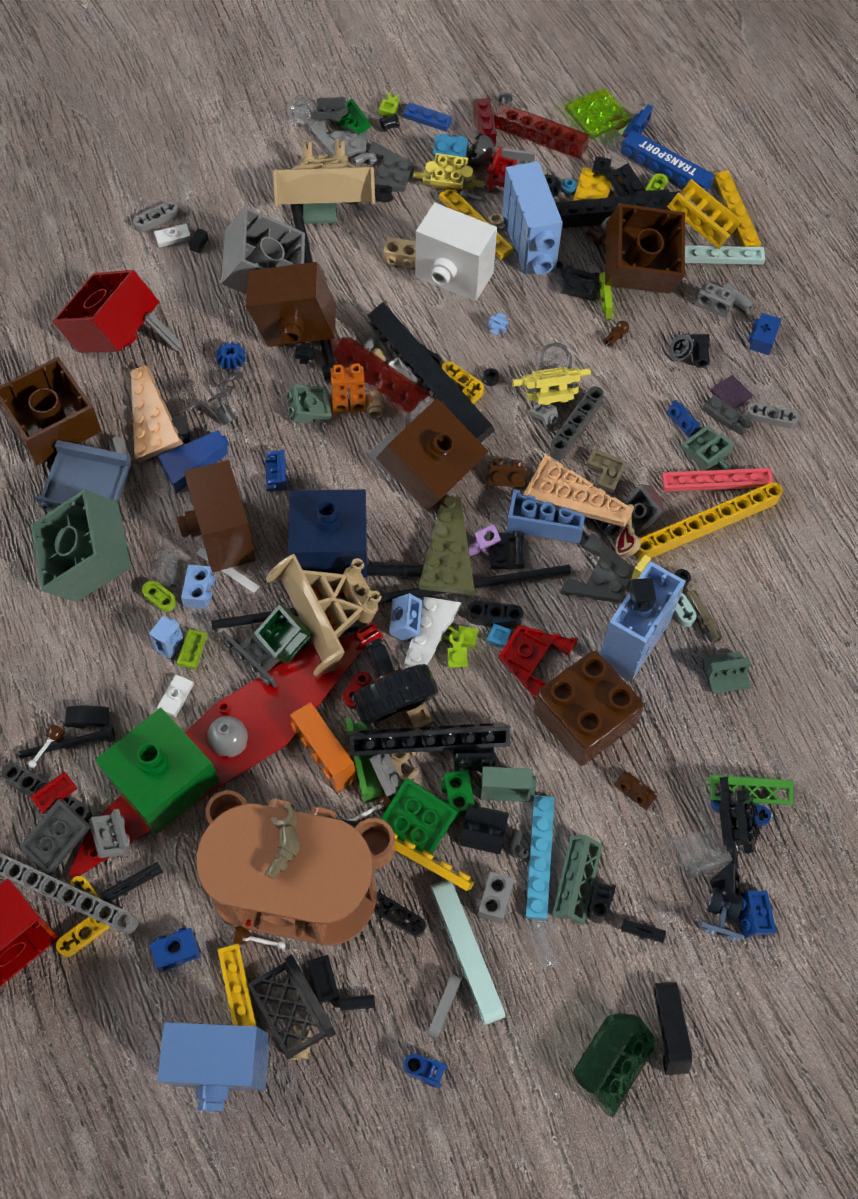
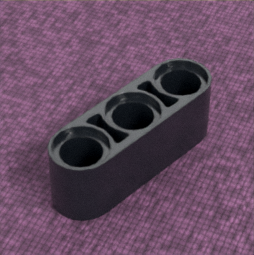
M473 601L468 605L467 619L471 624L492 627L493 624H497L510 629H516L518 625L521 626L524 614L523 609L518 605ZM478 611L480 614H473L472 612ZM492 613H497L499 616H496V617H495V616H492L491 614H492ZM511 615H516L518 618L514 619V618H511L510 616H511Z

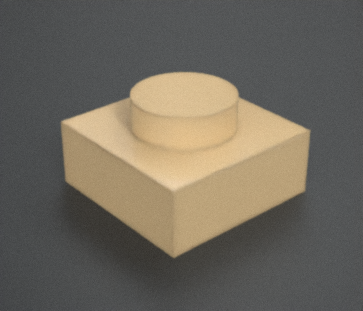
M425 704L407 711V717L412 727H427L433 724Z

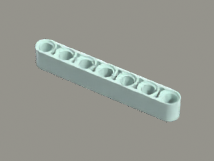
M443 880L430 885L434 901L484 1025L505 1018L503 1006L453 883Z

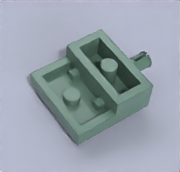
M708 425L681 444L680 448L704 471L717 464L724 470H728L731 467L724 458L732 452L734 444L722 433L718 435Z

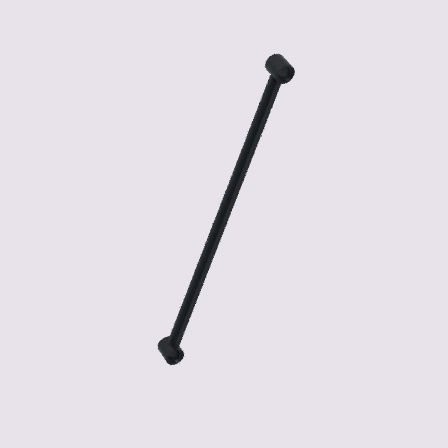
M290 204L295 229L305 233L304 263H311L313 260L300 204ZM330 339L320 340L325 365L322 366L324 381H331L330 368H333L334 365H340V363H335Z

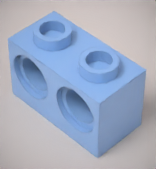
M188 564L181 596L184 607L207 609V604L212 599L211 585L214 586L215 574L212 573L210 566Z
M162 616L149 633L155 651L170 660L184 642L179 623L173 618L168 619Z

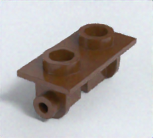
M622 772L614 786L647 811L651 803L658 797L655 794L656 792L645 784L639 786L638 784L641 781L633 776L631 772Z

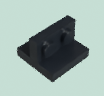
M468 804L460 846L501 854L509 813Z

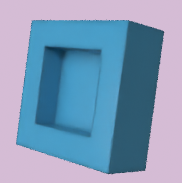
M493 624L487 643L503 649L511 636L512 630Z

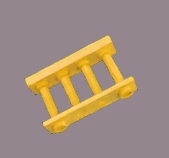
M691 179L681 191L684 195L678 192L667 207L672 211L685 212V222L716 248L720 249L730 236L727 231L732 234L742 220Z

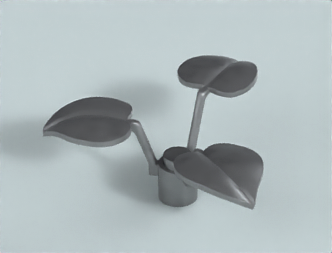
M242 371L234 373L216 386L217 388L221 387L222 391L212 396L208 402L210 403L218 398L221 406L216 409L217 413L204 402L198 401L182 409L177 416H181L192 408L203 406L215 418L219 417L223 425L236 419L227 399V396H231V391L235 388V385L226 389L224 387L231 380L243 379Z

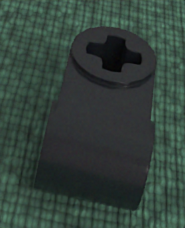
M595 879L588 910V916L592 922L602 923L606 919L614 897L615 884L608 885L600 883L598 879ZM594 908H601L604 914L595 913Z

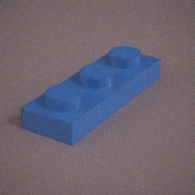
M408 103L403 112V118L445 132H447L453 120V116L413 103Z

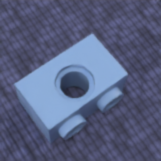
M410 593L392 599L390 635L402 641L419 635L422 610L421 599Z

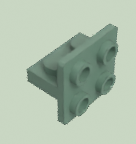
M733 652L703 658L713 694L750 688L751 684L747 675V671L751 666L749 657L742 658L741 652Z

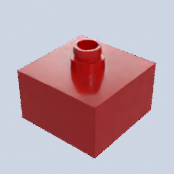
M135 270L93 273L52 322L79 353L120 352L123 347L131 345L137 339L136 331L145 321L144 316L152 312L160 301Z
M9 878L0 884V987L59 939L31 902Z

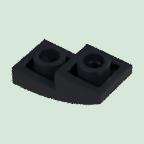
M89 705L66 707L64 726L84 729L86 725L103 728V726L108 724L109 707Z

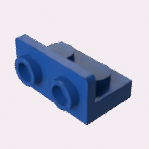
M647 104L644 110L641 109L639 114L636 113L624 130L623 135L628 136L633 130L642 134L650 122L653 106Z
M745 891L741 893L743 903L739 920L744 938L777 933L768 892Z

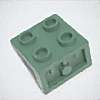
M336 203L303 204L304 224L336 223Z

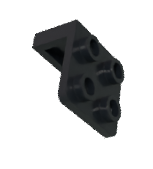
M494 747L453 750L454 772L468 770L469 773L471 771L482 773L483 767H495L496 753H494Z

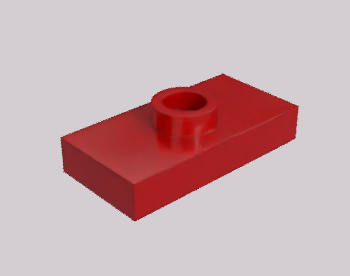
M64 771L31 795L30 798L41 813L44 814L51 809L58 799H65L78 788Z

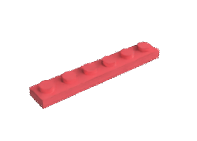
M771 468L662 472L661 475L664 492L760 488L774 482Z

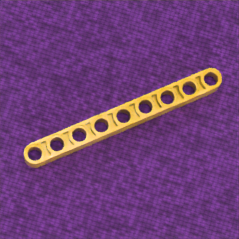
M769 483L640 538L641 546L635 553V556L639 560L645 555L653 558L770 508L778 503L783 488L778 483Z

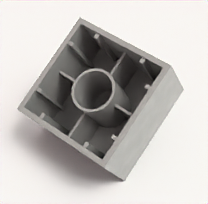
M244 206L225 229L221 284L247 294L248 271L303 264L305 233Z

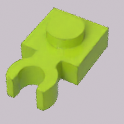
M388 92L387 99H383L379 107V115L390 117L392 114H396L399 94L396 97H391V92Z
M448 626L445 632L453 634L454 641L458 642L460 634L464 635L461 647L475 649L478 629L459 626V630H455L453 627ZM444 635L443 641L450 642L449 636Z
M450 634L449 641L453 648H447L448 668L468 667L467 647H461L464 635L460 634V640L455 642L453 634Z

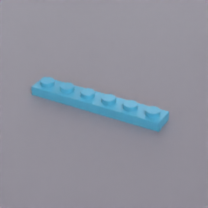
M534 795L525 919L547 920L555 797Z

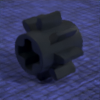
M302 342L300 346H296L295 359H300V364H308L309 360L313 361L314 347H310V343Z

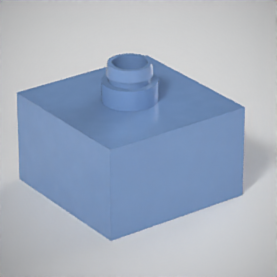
M164 1022L157 1082L176 1087L196 1088L195 1098L199 1099V1111L223 1112L224 1100H228L229 1089L266 1091L270 1034L256 1026Z

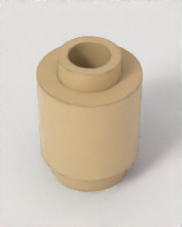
M376 390L366 395V411L371 418H380L384 412V396Z
M293 1026V1030H290V1033L300 1035L303 1026ZM306 1029L304 1036L311 1037V1031ZM288 1037V1051L297 1047L299 1039ZM310 1047L290 1059L307 1060L308 1054H310Z

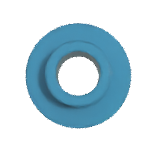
M564 179L561 182L562 191L565 194L574 193L577 189V182L573 179Z

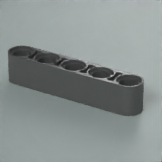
M593 386L586 392L553 438L550 448V455L553 459L561 460L567 455L601 407L604 392L600 387Z
M13 762L5 764L1 770L2 777L6 782L28 797L48 784L47 781ZM12 772H17L14 777L9 778ZM34 781L32 786L26 787L28 782ZM70 795L63 799L67 801V804L76 813L84 811L81 817L89 823L91 814L84 803Z

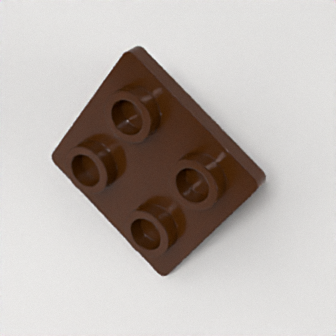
M494 458L493 461H489L488 486L525 487L526 464L518 459L505 462L504 459Z

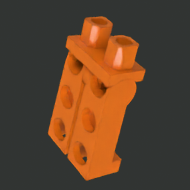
M352 364L351 367L343 368L341 365H334L333 368H330L333 414L349 413L347 389L350 390L351 413L367 412L363 366ZM362 404L363 406L355 407L354 405ZM339 405L345 406L344 408H337Z

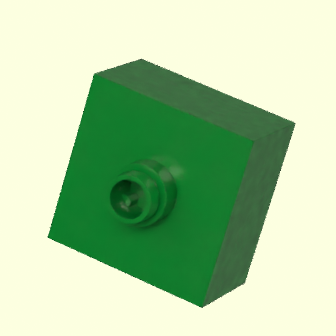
M161 707L95 759L106 779L155 835L221 782L212 762Z

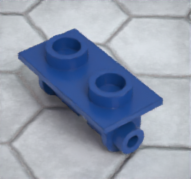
M674 400L666 413L690 437L694 430L697 432L701 429L700 422H697L693 416L689 415L690 413L683 403Z

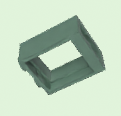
M483 767L480 800L529 802L531 795H534L536 776H533V769Z

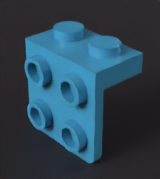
M447 134L435 136L433 157H435L436 153L466 157V154L469 152L468 138L464 136L450 137Z

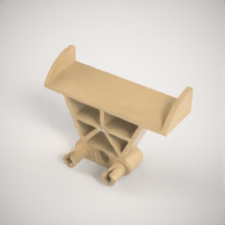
M339 139L334 140V155H313L312 140H308V147L306 140H302L303 155L301 156V163L292 169L273 170L275 208H279V204L372 202V205H375L374 167H356L350 164L348 156L345 154V139H341V146H339Z
M292 554L278 563L266 577L267 582L281 579L301 621L313 634L310 639L322 660V663L313 672L314 677L335 671L345 653L338 638L357 620L362 623L371 622L378 610V603L382 596L378 591H370L361 574L364 563L359 558H355L351 566L346 568L343 574L302 570L295 554ZM311 585L317 586L323 600L318 601ZM331 587H336L335 592H333ZM341 588L348 602L336 598ZM326 610L330 611L338 626L335 632L324 613Z

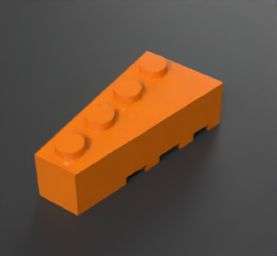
M310 702L290 714L292 730L295 734L299 733L303 746L310 750L313 760L316 764H319L324 776L329 780L335 791L339 792L355 782L357 776L354 762Z

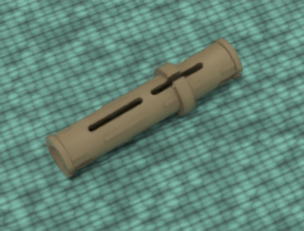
M691 590L686 593L685 596L695 610L696 616L701 623V628L705 630L711 643L715 644L721 641L723 637L715 625L716 622L709 615L697 591Z

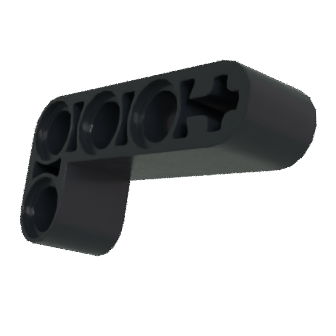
M677 982L654 983L653 993L664 1045L663 1067L665 1075L688 1074L692 1063V1051Z

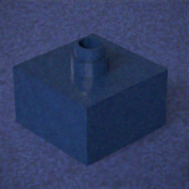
M366 489L290 491L288 557L295 554L302 570L343 574L346 568L351 566L352 561L355 558H359L364 563L361 574L364 578H368Z

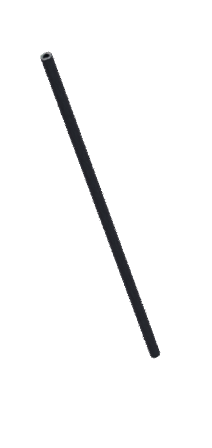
M568 564L473 579L474 588L571 574V567ZM415 588L380 594L382 597L378 604L392 602V599L408 593L419 598L449 592ZM295 607L288 608L292 610L297 617L299 616ZM273 611L211 620L212 630L264 622Z

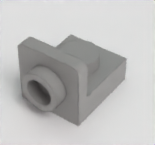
M537 403L529 410L530 416L543 421L544 427L547 430L560 421L556 406L551 404L542 405Z

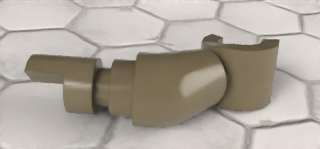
M284 803L283 807L288 813L284 820L279 821L276 817L271 818L273 824L279 829L280 838L279 850L276 853L278 857L273 858L264 875L272 879L276 878L279 871L285 872L288 867L286 863L291 862L292 858L298 855L301 846L295 829L298 816L288 803Z

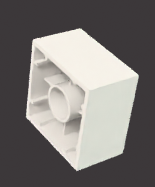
M434 202L416 230L415 277L477 301L494 272L497 227Z

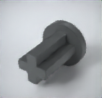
M502 93L498 97L499 102H501V112L508 114L511 111L510 102L513 100V96L510 93Z

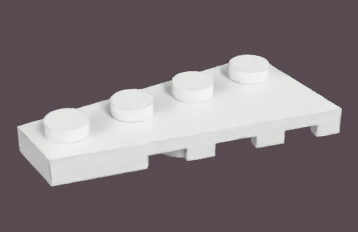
M424 597L421 610L420 632L418 636L411 639L404 662L405 668L418 664L428 665L436 651L435 648L442 641L445 631L454 621L457 611H460L462 607L461 602Z

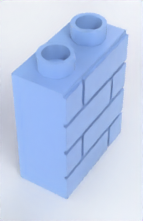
M539 161L506 167L502 216L513 242L516 255L519 257L520 266L525 275L531 273L546 274L552 269H556L563 222Z
M651 561L638 579H653L656 595L654 608L647 612L633 611L630 593H628L609 622L600 652L601 656L618 675L629 682L633 681L660 639V636H662L669 625L686 582Z

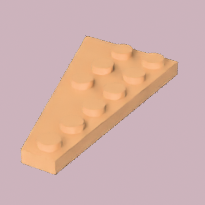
M144 364L132 370L135 461L141 463L180 446L183 442L177 434V428L172 423V417L160 396L161 393L155 385V380L149 367Z
M546 454L523 494L535 496L536 500L544 503L546 501L551 502L555 507H564L583 514L585 517L623 527L626 526L632 514L631 507L615 497H610L604 490L594 487L591 482L572 470H567L561 463L553 461Z

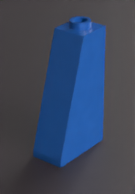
M219 430L159 455L161 466L175 493L180 492L187 486L184 471L217 463L228 454L227 446H229V442L225 435H221Z

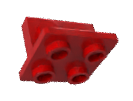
M502 147L498 148L497 153L494 152L493 164H490L487 174L490 176L487 180V186H489V193H492L494 186L504 187L506 167L517 165V160L502 157Z

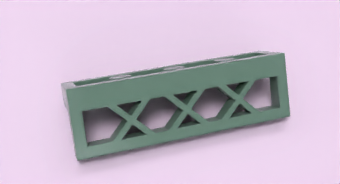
M587 835L571 836L552 914L556 918H569L578 924H585L602 844ZM590 845L594 847L592 856L589 853ZM586 864H587L588 869H589V872H588V875H587V876H586L585 871H584ZM582 884H583V887H584V894H583V896H581V893H580V886H581ZM577 904L580 909L579 916L574 914Z

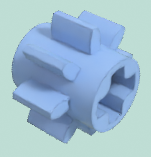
M501 313L492 315L488 322V327L491 328L490 332L496 335L505 333L509 326V321L506 320L507 316Z

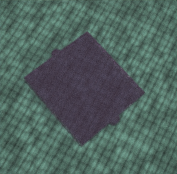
M733 375L724 381L721 380L719 384L710 390L734 409L740 405L743 406L744 402L753 397V394Z

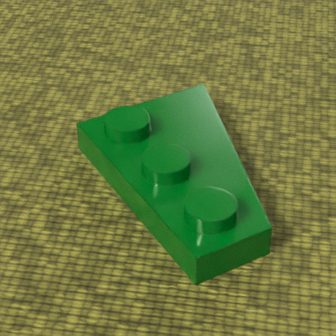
M353 99L346 102L348 114L341 117V120L332 121L327 119L357 135L372 127L370 121Z

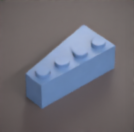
M514 489L506 531H521L526 535L580 543L585 515L564 507H555L553 503L548 501L544 503L536 500L535 496L529 494L526 496L520 494L519 490Z

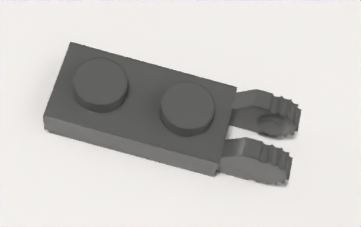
M713 395L703 405L702 409L739 435H743L746 432L744 427L750 428L753 424L748 417L742 416L741 413L716 395Z

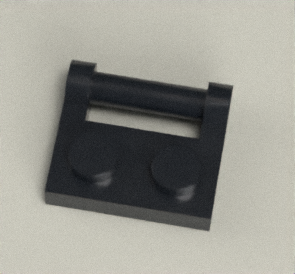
M629 163L605 175L606 180L610 181L620 197L636 195V191L646 190ZM615 177H617V179L619 180L627 194L624 192V190L622 189V187L620 186Z
M567 265L562 293L595 301L600 273H590ZM571 275L592 280V282L571 277Z
M521 531L499 533L501 541L490 546V569H523L525 567V561L522 556L524 533ZM490 533L491 541L494 538V533ZM509 541H515L514 561H510Z

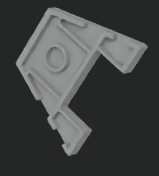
M364 113V115H365V116L367 117V119L369 120V114H368V113ZM322 122L308 125L309 132L313 133L316 140L323 144L324 149L329 155L335 154V139H339V146H341V139H345V154H347L348 158L366 153L368 129L359 135L349 130L326 134Z

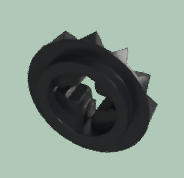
M685 334L676 337L669 348L670 357L677 362H684L686 358H690L689 355L694 352L693 347L696 346L693 342L694 339Z

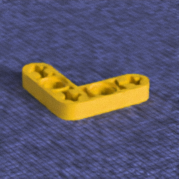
M449 361L443 363L441 368L469 400L475 404L484 394L483 383L455 363ZM464 377L467 379V381L461 383L458 381V379Z
M76 876L70 881L69 885L77 888V883L83 884L82 887L86 893L100 899L84 877ZM108 909L104 912V917L110 915V911ZM88 916L58 939L56 949L63 957H70L109 929L110 926ZM84 927L90 928V935L87 938H80V930ZM73 935H75L76 939L80 942L79 944H77L74 941V939L72 938ZM65 942L70 944L71 949L68 951L63 949Z

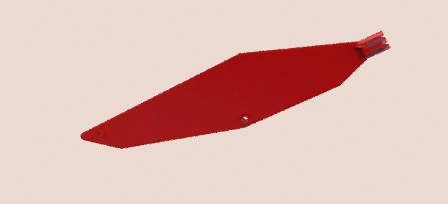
M373 622L352 635L338 638L345 653L335 671L314 677L313 672L322 663V660L312 644L297 653L288 664L283 662L267 672L276 682L277 686L275 688L270 684L265 685L258 677L214 704L185 732L191 741L212 762L221 781L199 800L290 743L296 735L290 726L292 722L290 714L310 702L317 709L365 649L366 644L384 637ZM223 716L238 718L243 722L248 732L246 748L234 757L216 755L211 750L207 740V731L210 725L216 719ZM121 795L99 815H111L114 809H119L120 815L124 817V829L126 834L129 835L130 844L151 831ZM91 827L69 871V876L72 879L76 876H81L109 858H99L98 854L92 857L97 850Z

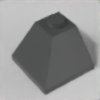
M640 484L623 501L626 505L632 504L634 506L632 528L638 537L664 513L662 498L651 485Z

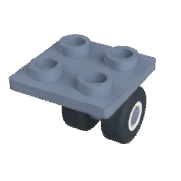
M713 888L707 910L713 914H718L720 911L716 925L698 920L697 924L701 926V930L713 935L720 932L722 933L721 937L737 942L738 938L744 940V935L724 928L726 917L732 920H737L739 917L743 897L736 894L739 904L732 903L730 905L729 901L724 899L723 889Z

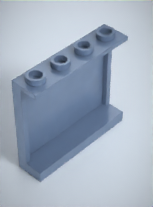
M57 440L55 444L57 455L41 497H35L39 506L45 510L55 509L83 489L118 502L131 466L128 454Z

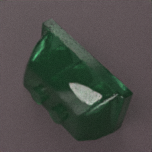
M624 1013L609 1015L605 1018L588 1048L582 1054L573 1074L578 1084L590 1094L605 1114L613 1118L657 1045L658 1040L640 1017Z

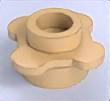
M496 213L488 217L489 223L496 226L497 229L505 228L502 215Z

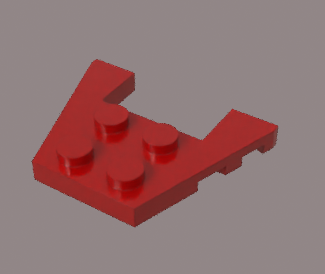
M518 625L500 652L498 659L536 699L538 690L547 683L534 677L533 673L549 648L553 647L569 656L578 639L561 637L560 634L555 633L554 635L543 633L542 630Z

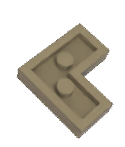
M593 449L586 467L602 473L597 483V488L614 494L627 461Z

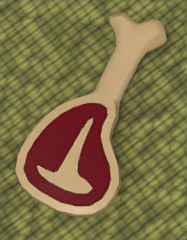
M629 504L628 506L631 507L633 512L634 506L632 504ZM632 514L617 538L616 553L621 557L632 556L641 546V540L635 535L632 528Z

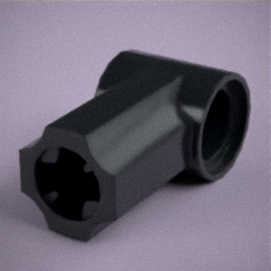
M690 334L696 345L693 347L694 365L698 368H704L710 363L708 350L710 343L709 334Z

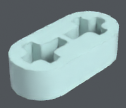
M681 593L679 597L681 603L679 605L677 602L673 614L682 626L689 627L695 622L696 612L687 597ZM684 613L686 616H691L690 620L688 618H683Z

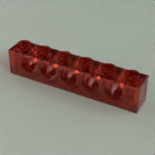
M505 103L500 105L494 115L495 127L497 129L572 157L581 159L588 147L589 134Z
M341 338L333 354L338 359V363L351 367L352 364H360L364 369V381L366 383L377 387V391L391 397L390 400L402 405L406 412L413 414L422 411L430 396L427 391L353 338Z

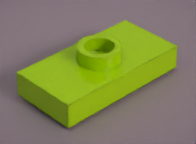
M192 629L187 630L177 660V666L197 669L208 636L206 632Z

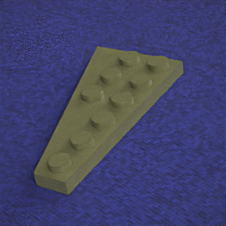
M444 496L442 498L419 582L420 590L476 595L461 497Z

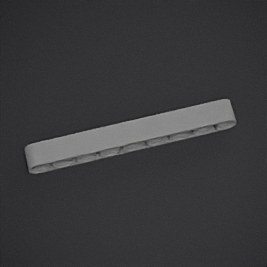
M0 853V860L2 859L0 865L1 876L9 878L20 885L123 933L129 934L136 930L138 920L133 914ZM20 868L19 873L14 876L15 870ZM37 876L36 883L32 884V879ZM55 884V890L50 893V887ZM73 892L72 900L67 901L68 895ZM92 900L91 907L88 910H86L85 906L87 902ZM110 909V915L104 919V912ZM128 917L129 923L127 926L122 927V921Z

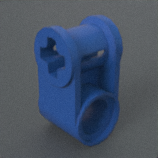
M418 1054L407 1056L403 1065L407 1076L438 1089L441 1088L440 1081L443 1072L448 1068L442 1062L428 1059ZM416 1060L420 1065V1069L411 1071L408 1068V1062ZM435 1069H436L437 1072H436V1074H435V1077L433 1078V1074H434V1071H435Z

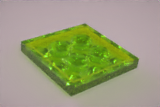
M606 88L570 102L565 106V110L591 140L631 121V116Z

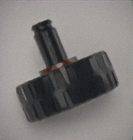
M381 638L370 641L365 646V649H368L367 654L377 679L360 688L352 695L355 708L364 725L381 722L398 712L417 707L438 694L436 682L428 665L418 664L396 670Z

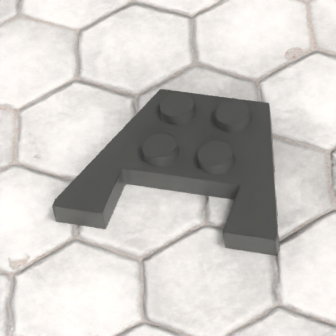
M372 142L368 153L373 152L377 159L382 160L374 179L375 185H389L392 187V192L405 191L414 169V163L378 143Z
M591 533L584 546V550L600 557L586 585L567 577L560 590V594H573L576 597L582 598L584 596L594 597L595 600L619 603L632 579L634 568L595 534Z

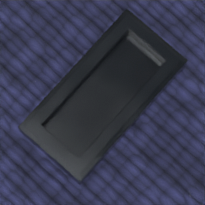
M326 955L307 961L319 1003L323 1004L339 999L329 956Z

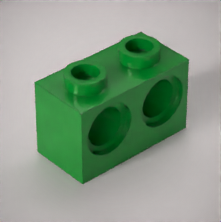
M468 770L444 773V779L440 781L442 793H446L447 800L444 801L460 811L456 818L465 817L468 804L475 805ZM458 782L461 786L453 788L450 784ZM461 801L464 803V806L456 807L454 803Z

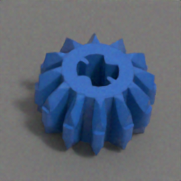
M232 341L230 344L225 342L224 346L219 345V350H216V361L222 370L227 368L230 371L234 368L237 371V367L243 366V362L246 360L245 350L239 343L234 344Z

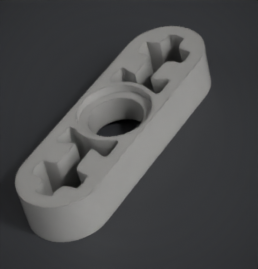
M168 201L137 215L133 219L135 229L138 232H145L176 217L179 213L177 204L173 201ZM153 215H160L159 218H152Z
M756 402L750 403L746 410V416L750 420L785 428L795 427L799 420V415L794 410ZM768 413H775L777 417L771 418L768 416Z
M451 975L429 1028L428 1035L439 1038L462 978Z

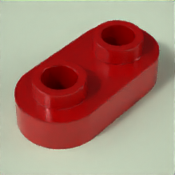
M361 671L353 676L343 694L344 704L348 708L356 709L350 696L360 688L372 683V677L369 673ZM361 678L366 680L365 682H359Z

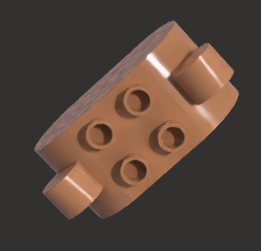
M231 790L218 792L210 798L206 805L205 813L209 826L204 832L198 847L197 872L203 888L212 898L214 907L223 920L234 927L240 926L251 931L327 946L343 944L356 937L365 928L372 917L377 901V883L374 869H380L388 865L393 860L396 852L394 832L387 822L378 818H368L353 828L348 823L335 819L336 813L326 808L312 807L310 814L296 812L298 821L295 829L301 842L298 855L292 858L291 862L286 863L288 867L285 872L279 871L276 878L272 879L264 875L273 858L278 857L276 853L279 850L280 838L279 829L273 824L271 818L276 817L279 821L284 820L288 816V813L283 808L284 803H288L293 809L294 805L280 799L269 800L268 806L247 804L245 798L240 793ZM247 920H251V926H246Z

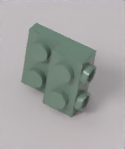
M293 384L290 391L287 392L286 400L291 404L289 416L293 417L294 422L311 423L313 419L330 421L332 414L327 387Z

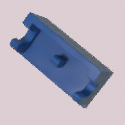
M284 449L281 451H269L266 453L267 458H265L266 490H287Z

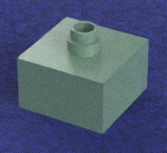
M83 489L31 524L40 586L43 592L77 602L131 568L118 502Z

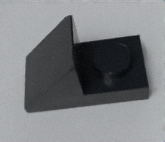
M731 862L710 880L712 889L715 887L723 889L724 899L728 900L730 905L732 903L739 904L736 894L741 895V876L735 863Z

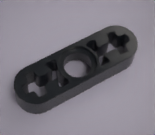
M377 894V902L383 900L385 907L389 908L390 904L393 906L390 908L388 915H385L386 909L382 907L376 909L375 904L374 914L413 937H419L425 932L426 924L422 917L387 896ZM395 910H400L404 913V918L401 921L393 920L392 913ZM408 915L411 916L409 918L410 922L414 924L417 923V921L420 922V928H422L421 930L416 929L415 931H412V925L409 923L406 924V927L403 926V924L407 921Z

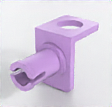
M494 524L475 533L476 542L468 545L470 557L479 552L485 553L489 557L490 554L487 547L501 541ZM487 532L494 533V538L491 541L484 539Z

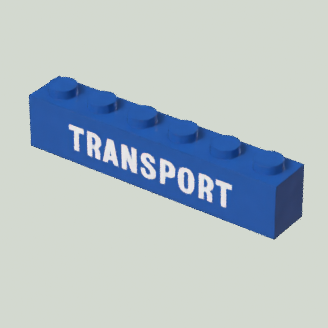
M633 130L622 141L621 154L657 174L666 175L668 180L684 188L692 179L705 191L712 187L714 174Z

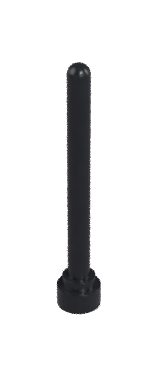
M113 725L103 726V729H100L99 732L50 743L43 753L100 739L107 742L116 740ZM43 745L21 750L17 756L20 759L35 756Z

